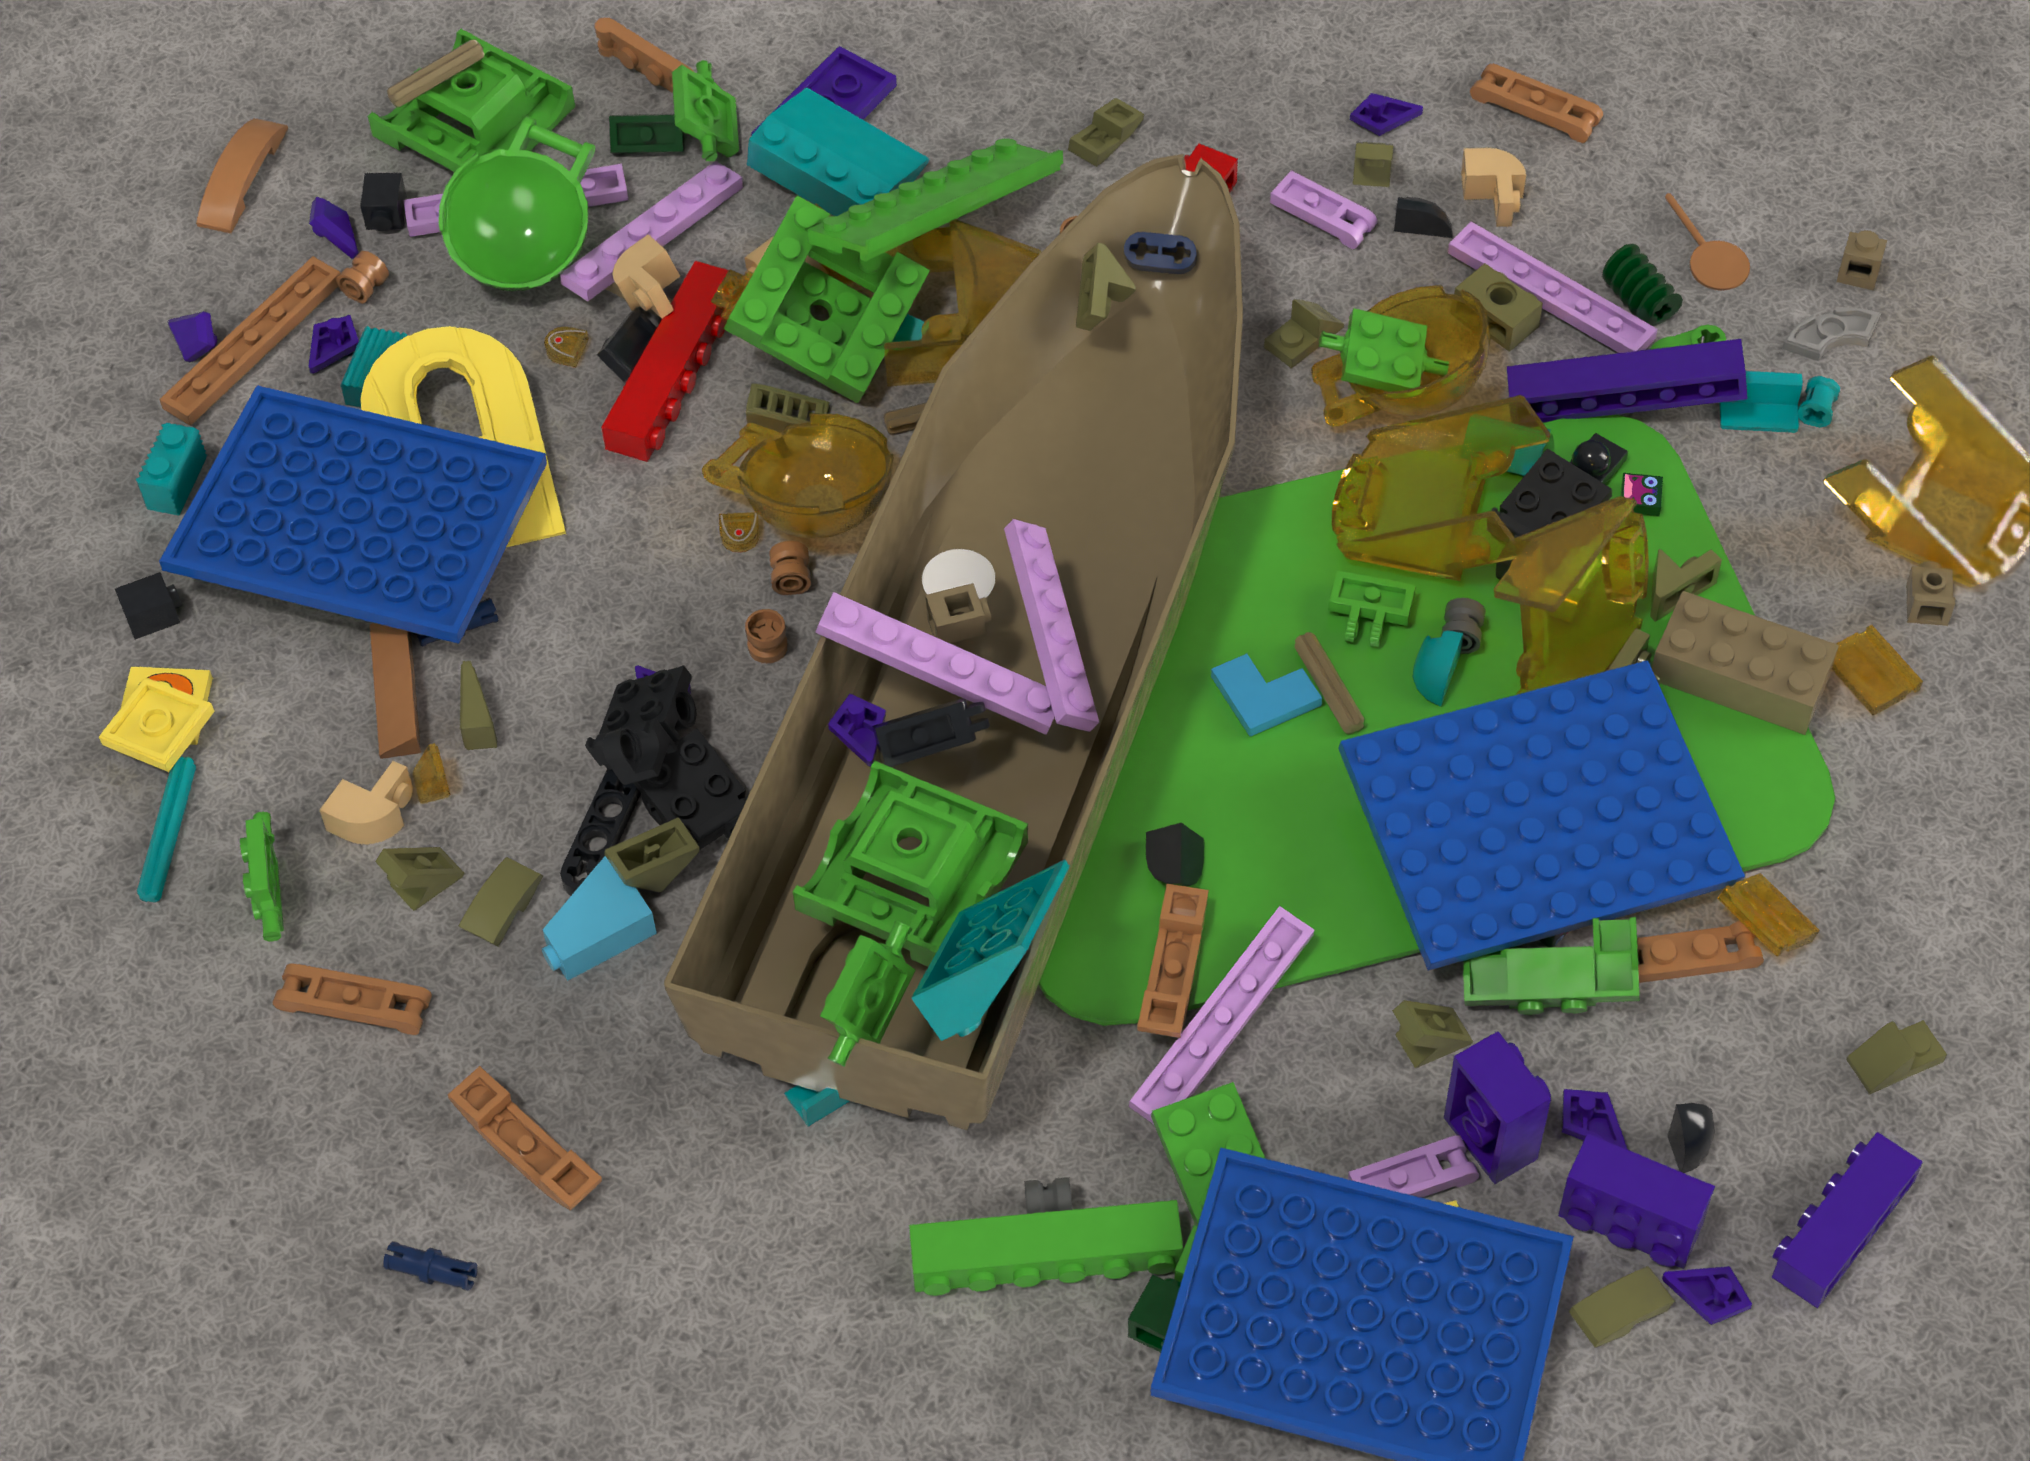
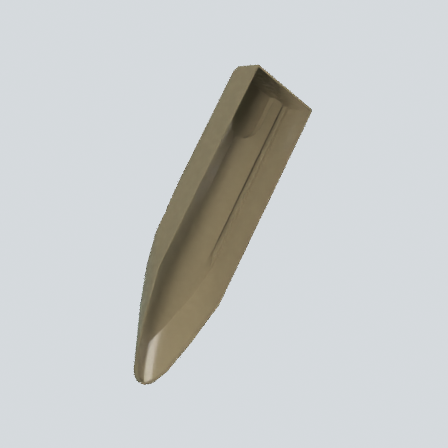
M1184 154L1156 158L1142 164L1104 189L1033 260L945 364L840 595L933 636L927 620V594L922 584V575L926 565L932 558L948 550L966 549L977 552L991 563L995 572L993 590L986 597L991 621L985 623L986 635L950 644L1046 686L1004 528L1013 519L1046 528L1099 723L1088 732L1056 724L1054 717L1045 735L986 709L983 713L970 716L971 721L988 718L990 724L989 728L975 732V741L892 767L1028 823V843L1000 891L1063 860L1067 861L1070 867L1026 953L981 1018L982 1022L979 1027L966 1036L960 1037L958 1034H955L941 1041L911 999L928 967L911 960L910 950L902 948L901 953L905 962L916 971L880 1044L860 1038L859 1042L855 1043L845 1063V1067L827 1059L833 1050L839 1034L835 1026L820 1017L825 1007L827 995L835 987L845 966L848 953L854 948L860 935L873 939L878 943L885 944L886 940L840 920H837L834 926H831L795 910L793 890L797 885L803 887L816 872L825 854L830 831L838 819L844 821L853 812L862 797L871 767L865 764L829 730L828 723L849 694L885 709V722L964 698L821 635L664 981L665 990L688 1037L696 1041L704 1053L723 1058L725 1052L760 1064L764 1076L818 1092L827 1087L838 1090L839 1097L906 1118L910 1117L912 1109L945 1116L949 1125L968 1130L970 1123H982L987 1118L1184 610L1235 448L1243 322L1240 226L1226 182L1221 174L1203 159L1198 161L1195 172L1185 170ZM1136 232L1184 236L1193 241L1197 251V261L1193 269L1185 274L1140 271L1133 269L1127 263L1124 255V245L1129 236ZM1097 243H1102L1108 247L1132 280L1136 291L1123 302L1111 300V308L1107 318L1097 324L1091 331L1076 328L1083 256ZM1139 243L1138 249L1131 250L1136 253V257L1139 260L1144 259L1146 253L1158 254L1157 251L1147 250L1146 243ZM1177 247L1176 253L1163 252V255L1173 256L1177 264L1182 263L1184 257H1190V255L1185 254L1184 247ZM966 700L967 705L973 703L971 701ZM877 749L874 761L882 763L879 750ZM908 837L902 839L898 845L905 850H912L919 847L922 842L917 838ZM868 872L863 877L868 882L929 907V898Z

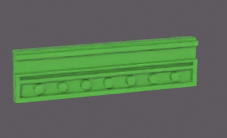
M999 139L995 141L994 145L985 149L975 150L966 158L950 161L944 168L924 173L922 178L913 182L902 183L899 185V188L891 192L875 195L873 200L862 205L851 206L849 211L838 216L825 218L822 223L808 229V244L841 254L854 250L860 252V260H870L1059 171L1060 165L1063 164V151L1057 150L1048 153L1019 145L1013 139Z

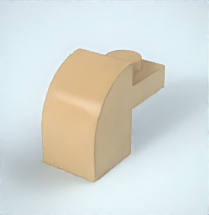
M1464 148L1461 167L1464 200L1493 199L1496 227L1511 226L1513 213L1520 211V198H1523L1526 180L1524 166L1515 156L1500 149Z
M647 234L618 258L613 268V279L631 311L639 306L645 311L651 308L659 317L664 318L674 310L663 289L678 279L680 275L666 249Z
M392 761L371 791L342 779L320 809L326 831L357 844L379 843L398 833L404 826L399 807H405L413 793V786L407 767Z

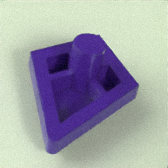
M1371 93L1350 114V120L1380 136L1422 115L1423 106Z
M316 197L312 201L309 221L313 232L320 237L325 236L351 259H354L359 252L348 213L331 202Z
M203 311L169 319L167 322L186 362H194L217 345L218 338L213 334L210 313Z
M351 315L331 318L328 321L314 324L308 366L311 374L318 372L356 350L359 340Z
M849 694L828 723V728L865 764L871 767L878 749L872 726L885 722L886 710Z
M1563 1090L1562 1133L1583 1141L1587 1133L1627 1149L1608 1092Z
M1730 1266L1666 1271L1663 1273L1662 1280L1710 1325L1747 1311L1752 1307L1750 1299Z

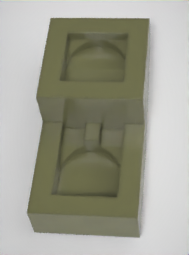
M1114 98L1094 112L1091 125L1070 138L1068 150L1097 167L1132 135L1143 121L1144 113L1118 98Z
M505 857L481 887L458 926L499 946L517 911L524 912L543 875Z
M1646 1266L1584 1298L1572 1306L1569 1313L1596 1348L1625 1336L1635 1324L1668 1311L1675 1301L1650 1267Z

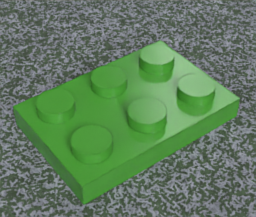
M1234 1082L1158 1108L1151 1113L1152 1121L1194 1224L1197 1226L1220 1148L1265 1158Z

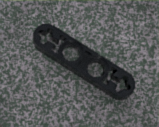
M612 769L606 770L561 867L560 875L563 888L570 896L586 879L581 878L579 883H574L572 877H578L584 868L583 860L588 862L586 865L588 877L604 858L605 849L619 843L641 795L634 783L623 785L624 793L620 792V780ZM614 803L622 807V811L615 817L610 818L600 814V810L607 804ZM593 837H602L607 841L605 847L598 851H590L584 847L587 840Z

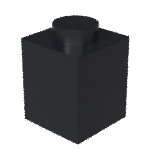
M402 173L364 174L360 208L366 230L388 231L403 229L405 215L403 200H407V194Z
M161 572L115 588L135 640L180 623L175 609L182 607L181 600L174 584L166 587Z

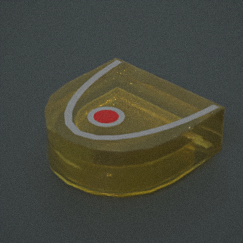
M572 327L553 329L546 335L544 341L547 357L555 363L576 367L589 340L588 332Z
M758 512L719 514V531L723 546L732 552L739 553L754 548L760 536Z

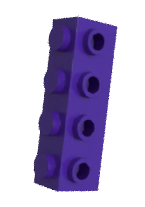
M1876 1132L1867 1145L1862 1141L1856 1145L1846 1161L1850 1167L1842 1176L1836 1172L1830 1178L1822 1191V1195L1826 1198L1819 1207L1814 1204L1809 1205L1797 1224L1801 1230L1794 1239L1786 1235L1773 1253L1772 1258L1777 1260L1772 1278L1817 1309L1915 1183L1923 1161L1879 1132Z

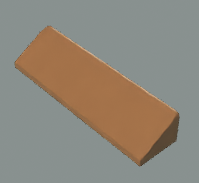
M371 623L370 636L380 759L421 753L411 632Z

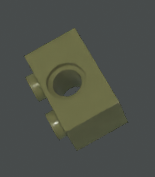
M1484 263L1455 288L1452 312L1510 352L1539 327L1543 303L1532 293L1526 292L1510 281L1506 275L1497 272Z

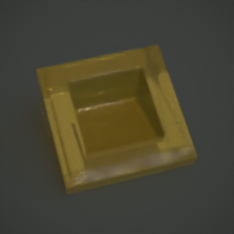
M435 743L429 744L413 770V778L421 804L448 798L451 795L438 745L435 746Z

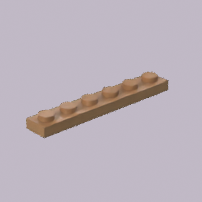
M312 256L159 399L162 408L191 426L339 287L336 279L341 272Z

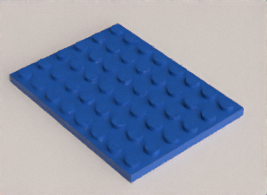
M257 385L159 562L162 571L459 644L547 465L546 454Z
M1648 660L1342 740L1338 747L1428 971L1593 925V918L1612 920L1738 885L1745 878L1740 863Z
M1220 1148L1152 1381L1150 1396L1396 1461H1523L1574 1236Z

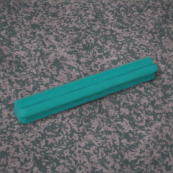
M180 757L168 775L137 888V894L140 900L144 902L156 903L161 899L196 771L194 760L189 757Z

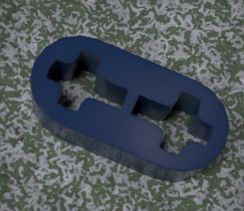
M1136 232L1129 236L1124 245V255L1127 263L1133 269L1140 271L1185 274L1193 269L1197 261V251L1193 241L1184 236ZM1139 243H1146L1147 250L1157 251L1158 254L1146 253L1144 259L1139 260L1136 257V253L1131 250L1138 249ZM1177 247H1184L1185 254L1190 255V257H1184L1182 263L1177 264L1173 256L1163 255V252L1176 253Z

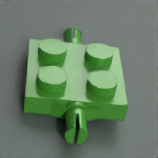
M707 60L699 61L696 64L697 73L680 65L672 72L675 126L682 132L700 140L702 144V158H706V161L716 160L718 157L717 151L726 157H732L739 151L736 98L722 90L714 82L711 72L712 65Z
M1353 308L1349 316L1348 330L1344 336L1322 331L1319 339V347L1340 351L1343 362L1342 381L1413 398L1417 396L1420 390L1423 372L1445 377L1449 368V361L1427 357L1425 347L1426 325Z
M258 812L254 814L253 819L245 820L247 837L240 838L242 858L244 863L248 862L249 868L248 873H243V885L246 897L251 898L255 920L262 919L263 939L266 941H277L281 938L280 931H284L278 859L273 847L275 839L271 829V814L268 812Z
M895 920V924L885 944L860 935L854 948L848 953L845 966L835 987L827 995L825 1007L820 1017L834 1025L839 1034L833 1050L827 1058L830 1061L845 1067V1063L855 1043H858L860 1038L880 1044L916 971L905 962L901 953L912 931L910 926Z

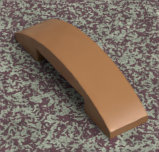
M253 118L235 133L222 152L207 184L196 221L198 227L232 233L245 209L243 198L267 154H275L288 130L287 125Z
M1173 884L1166 885L1160 914L1159 932L1147 990L1144 992L1137 1031L1181 1037L1196 971L1209 890Z
M479 1066L448 1094V1099L502 1157L543 1193L571 1211L602 1182V1177L572 1150L567 1152L516 1106L511 1101L510 1093L482 1067Z

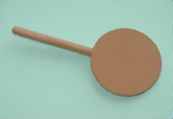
M1667 193L1665 199L1699 244L1690 258V271L1696 281L1714 290H1730L1743 284L1750 272V262L1746 254L1739 247L1729 242H1706L1673 195Z

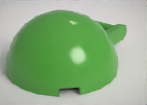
M526 116L509 150L498 149L480 157L478 153L455 171L445 186L439 205V230L442 233L444 243L451 258L472 278L486 286L503 291L529 290L541 287L557 279L560 273L573 264L582 250L587 235L588 201L580 183L594 156L595 145L585 142L583 145L536 125L535 119ZM530 139L576 158L571 170L569 171L546 155L526 150Z

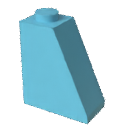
M604 856L543 928L547 946L542 948V953L553 971L560 968L568 981L657 934L653 913L636 887L625 885L607 857Z

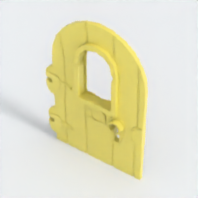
M452 326L425 329L408 335L390 346L374 362L369 374L365 378L360 398L361 410L422 424L417 404V387L427 376V372L437 368H450V370L464 376L471 387L482 436L478 438L546 454L528 380L523 368L512 352L492 336L473 329ZM548 460L507 547L566 534Z

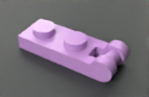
M1290 171L1270 195L1271 204L1339 238L1343 245L1351 249H1355L1362 242L1363 234L1365 232L1369 233L1377 224V218L1370 210L1293 171ZM1348 219V220L1352 221L1353 224H1350V223L1346 222L1345 220Z
M1452 1136L1350 1171L1348 1173V1180L1423 1198L1454 1186L1462 1187L1471 1184L1480 1175L1475 1164L1468 1162L1465 1156L1467 1148L1461 1136ZM1439 1161H1449L1451 1167L1443 1170Z

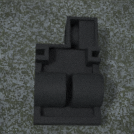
M1546 449L1499 506L1500 512L1496 507H1493L1487 515L1488 528L1508 540L1496 560V578L1529 598L1540 585L1545 575L1549 574L1553 568H1556L1560 561L1559 556L1562 558L1568 546H1572L1574 542L1577 544L1582 543L1591 534L1599 520L1600 510L1612 497V489L1551 450Z
M684 665L669 670H659L652 675L635 680H625L618 684L614 690L599 735H597L596 739L587 738L585 746L599 766L604 765L607 770L612 769L623 785L658 776L665 754L677 750L675 742H679L681 738L677 731L692 727L695 724L697 717L696 706L688 691L692 675Z
M696 728L682 737L679 742H675L677 746L675 752L665 754L658 776L634 782V785L640 791L647 811L659 825L679 817L698 844L699 850H701L722 835H725L729 840L749 794L745 797V788Z

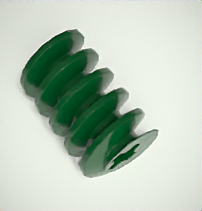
M1626 244L1608 259L1603 268L1602 277L1605 283L1611 286L1613 292L1620 297L1622 303L1628 306L1633 315L1651 326L1661 324L1678 312L1682 306L1683 299L1680 294L1674 293L1675 290L1671 284L1665 283V276L1657 273L1656 266L1648 263L1647 255L1640 253L1638 245Z

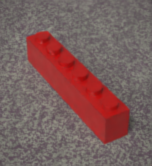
M694 261L671 302L674 310L662 318L601 426L605 450L648 462L654 450H660L665 440V430L669 422H675L678 418L681 400L685 393L690 394L693 391L697 371L701 365L705 366L708 363L712 352V344L716 337L721 338L725 332L723 328L727 322V317L742 295L741 289H738L736 272Z

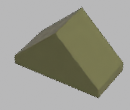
M679 817L605 849V856L625 885L656 892H662L699 853L698 844Z

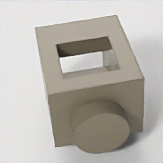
M1869 230L1859 233L1850 232L1836 282L1874 291L1887 240L1880 239L1876 233ZM1849 264L1870 268L1871 273L1869 275L1848 270Z
M1926 561L1919 566H1912L1906 583L1907 623L1948 626L1955 606L1953 570L1943 569L1939 563L1934 561ZM1921 606H1932V607H1939V608H1927V607H1921Z
M974 583L926 595L927 620L934 637L948 643H954L986 635L985 623L991 621L990 609L986 598L978 597Z

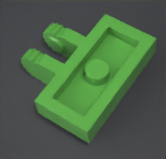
M1337 570L1329 599L1328 611L1349 615L1345 641L1354 642L1358 635L1360 617L1374 619L1369 633V640L1371 646L1379 647L1384 622L1408 625L1416 585Z

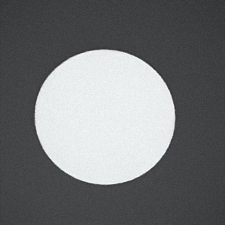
M953 549L938 554L928 562L922 575V584L926 594L974 583L978 597L986 598L993 590L995 584V572L991 563L981 554L966 549Z

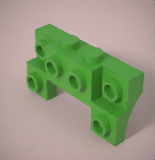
M1630 917L1628 920H1599V918H1593L1594 947L1504 949L1465 960L1463 969L1465 1006L1509 1005V1009L1517 1008L1519 1014L1534 1015L1543 1013L1544 1008L1561 1007V1012L1583 1013L1587 1011V1006H1596V1002L1640 1001L1636 917Z

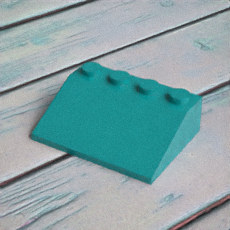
M805 88L769 114L749 138L747 165L833 216L849 211L851 206L869 202L874 199L875 195L891 192L899 188V185L902 183L915 181L929 163V158L809 88Z
M1066 860L958 913L911 997L941 1041L955 1034H958L960 1037L966 1036L979 1027L982 1022L981 1018L1031 944L1070 867Z

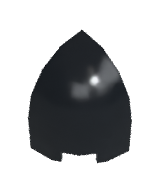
M1398 197L1394 232L1453 238L1452 224L1446 212L1437 204L1422 198Z
M1182 822L1146 832V860L1149 871L1155 879L1166 884L1186 887L1196 884L1202 875L1204 838Z
M1676 1104L1667 1137L1678 1169L1682 1173L1694 1170L1700 1165V1162L1708 1155L1714 1137L1715 1129L1712 1109L1704 1104Z

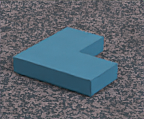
M1245 654L1211 669V678L1249 737L1322 706V697L1303 668L1266 683L1248 654Z

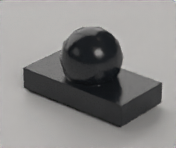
M636 307L627 315L612 336L606 339L597 356L624 382L630 377L657 327Z
M1595 433L1588 441H1584L1576 447L1570 463L1603 484H1606L1627 460L1628 451Z

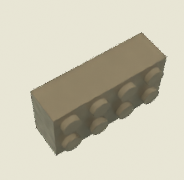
M1682 591L1655 651L1652 670L1654 675L1660 678L1661 684L1806 735L1832 672L1839 645Z

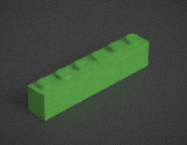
M1177 1200L909 1225L915 1292H925L932 1296L944 1295L951 1289L966 1287L973 1291H988L998 1284L1014 1283L1019 1287H1031L1039 1284L1041 1280L1059 1279L1064 1283H1075L1083 1280L1085 1276L1104 1275L1106 1278L1119 1279L1126 1277L1130 1272L1148 1270L1156 1275L1167 1274L1176 1268L1183 1252Z

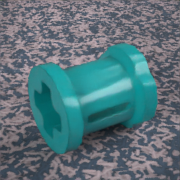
M1815 376L1807 382L1805 390L1807 396L1798 408V417L1804 424L1821 428L1826 427L1832 421L1833 411L1831 408L1833 402L1838 399L1840 386L1831 378Z

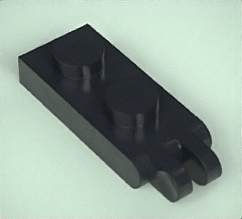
M958 699L873 725L872 728L882 764L893 767L975 741V732L990 727L988 718L971 721L970 717L986 711L984 702L967 705L966 699Z

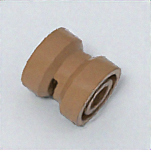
M361 251L353 259V266L344 269L336 279L340 290L347 297L362 304L373 295L374 286L382 285L389 277V271L382 260L368 251Z
M783 541L774 545L769 551L770 566L773 568L771 573L772 589L781 595L802 594L807 591L811 586L810 571L807 568L809 564L808 548L805 544L797 541Z
M761 609L752 613L745 622V632L748 639L747 646L750 656L760 663L779 661L786 654L788 647L783 617L771 609Z

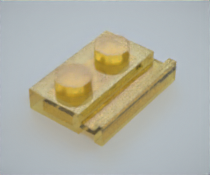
M1872 624L1866 628V631L1860 634L1857 632L1836 643L1839 645L1832 670L1873 716L1905 699L1907 694L1913 691L1915 693L1920 691L1923 680Z
M1761 873L1736 882L1734 887L1730 885L1725 886L1717 898L1777 957L1785 950L1790 952L1811 943L1820 931Z

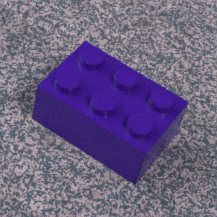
M1499 1031L1454 1056L1444 1119L1456 1135L1461 1136L1466 1148L1491 1181L1497 1184L1538 1160L1551 1102V1093L1543 1079L1539 1076L1534 1077L1525 1066L1524 1058L1518 1047L1512 1042L1507 1043Z
M1587 1133L1567 1176L1558 1216L1564 1218L1575 1229L1581 1231L1593 1230L1607 1236L1612 1244L1620 1248L1630 1249L1633 1247L1647 1253L1653 1261L1662 1266L1672 1267L1675 1265L1684 1269L1704 1224L1715 1186Z

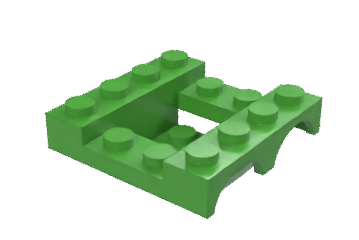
M460 29L456 33V40L452 50L471 39H475L483 48L485 55L483 59L405 105L396 107L385 116H378V114L371 112L368 115V120L373 137L399 151L408 146L455 173L458 168L477 153L480 157L498 149L509 150L526 116L535 119L536 125L549 131L554 129L575 108L573 90L570 85ZM475 84L473 87L466 89L469 85ZM443 112L473 128L475 139L435 117ZM530 139L526 150L531 151L539 142Z
M796 196L723 329L852 401L859 403L930 270L899 252H896L894 257L885 252L864 261L860 260V252L854 250L841 254L808 244V229L822 223L825 218L830 216V213ZM807 256L874 293L873 296L869 298L805 262ZM814 305L825 307L829 313V319L825 321L816 320L811 315L810 307Z
M874 761L871 765L867 785L857 806L844 821L838 819L830 831L825 854L816 872L803 887L797 885L793 890L795 910L831 926H834L836 921L840 920L884 940H887L895 920L902 922L912 928L903 948L910 950L911 960L929 967L958 913L1000 891L1028 843V823ZM908 837L917 838L922 842L919 847L912 850H905L898 845L902 839ZM868 872L929 898V907L868 882L863 877Z

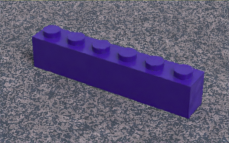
M1741 339L1507 366L1512 420L1528 424L1545 423L1558 419H1581L1747 399L1746 370Z

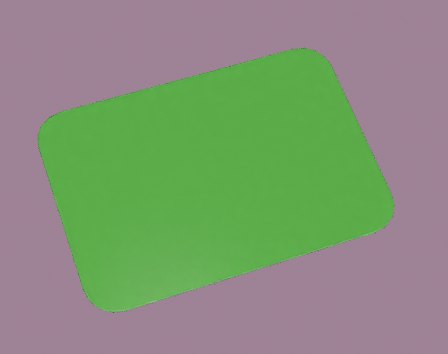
M1620 415L1558 419L1536 424V426L1551 429L1549 440L1543 449V453L1546 449H1549L1568 462L1572 460L1576 447L1582 442L1588 441L1595 433L1628 451L1627 460L1605 484L1612 489V497L1600 510L1599 520L1591 534L1585 541L1580 543L1592 548L1594 554L1600 558L1599 567L1585 589L1579 611L1571 623L1533 607L1538 587L1527 598L1496 578V560L1508 540L1488 528L1487 515L1493 507H1496L1500 512L1499 506L1522 480L1524 475L1462 460L1460 454L1464 441L1220 497L1213 514L1184 610L1038 984L1045 997L1071 1017L1103 1026L1138 1023L1144 992L1147 990L1159 932L1160 914L1167 885L1155 879L1148 869L1146 860V832L1181 822L1204 838L1202 875L1196 884L1188 887L1209 890L1188 1010L1200 1008L1205 1004L1279 906L1315 931L1313 937L1273 989L1420 953L1339 752L1340 741L1605 672L1609 669L1635 628L1650 635L1647 652L1652 654L1649 662L1652 668L1655 651L1673 611L1656 622L1650 617L1653 573L1659 549L1663 550L1679 567L1689 558L1694 556L1698 558L1712 549L1722 559L1717 583L1697 596L1755 616L1679 455L1666 438L1643 422ZM1623 473L1663 477L1660 516L1620 512ZM1553 568L1548 575L1551 576L1555 569ZM1341 570L1415 584V595L1408 625L1384 622L1379 647L1371 646L1369 640V633L1374 619L1360 617L1358 635L1354 642L1345 641L1349 615L1328 611L1336 571ZM1455 598L1473 599L1481 603L1486 610L1484 625L1480 628L1482 632L1480 648L1470 654H1460L1441 706H1438L1428 701L1417 690L1412 677L1414 663L1426 636L1429 635L1431 639L1441 637L1442 627L1446 624L1444 620L1446 604ZM1312 632L1317 637L1364 717V727L1360 731L1347 734L1341 728L1295 649V639L1299 635ZM1245 654H1248L1266 683L1303 668L1321 695L1322 706L1249 737L1211 678V669ZM1660 683L1659 686L1743 872L1781 863L1809 850L1827 830L1835 802L1829 769L1809 727L1806 735Z

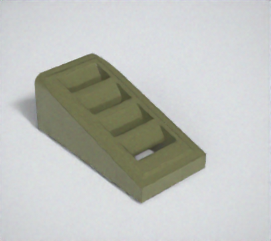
M751 384L746 407L748 430L824 437L830 405L828 401L767 385ZM777 408H783L782 414L776 412ZM793 409L799 410L798 417L792 416ZM808 411H815L813 422L806 420Z
M463 661L461 664L460 730L464 747L467 750L497 748L498 741L494 724L475 668L472 666L471 661Z

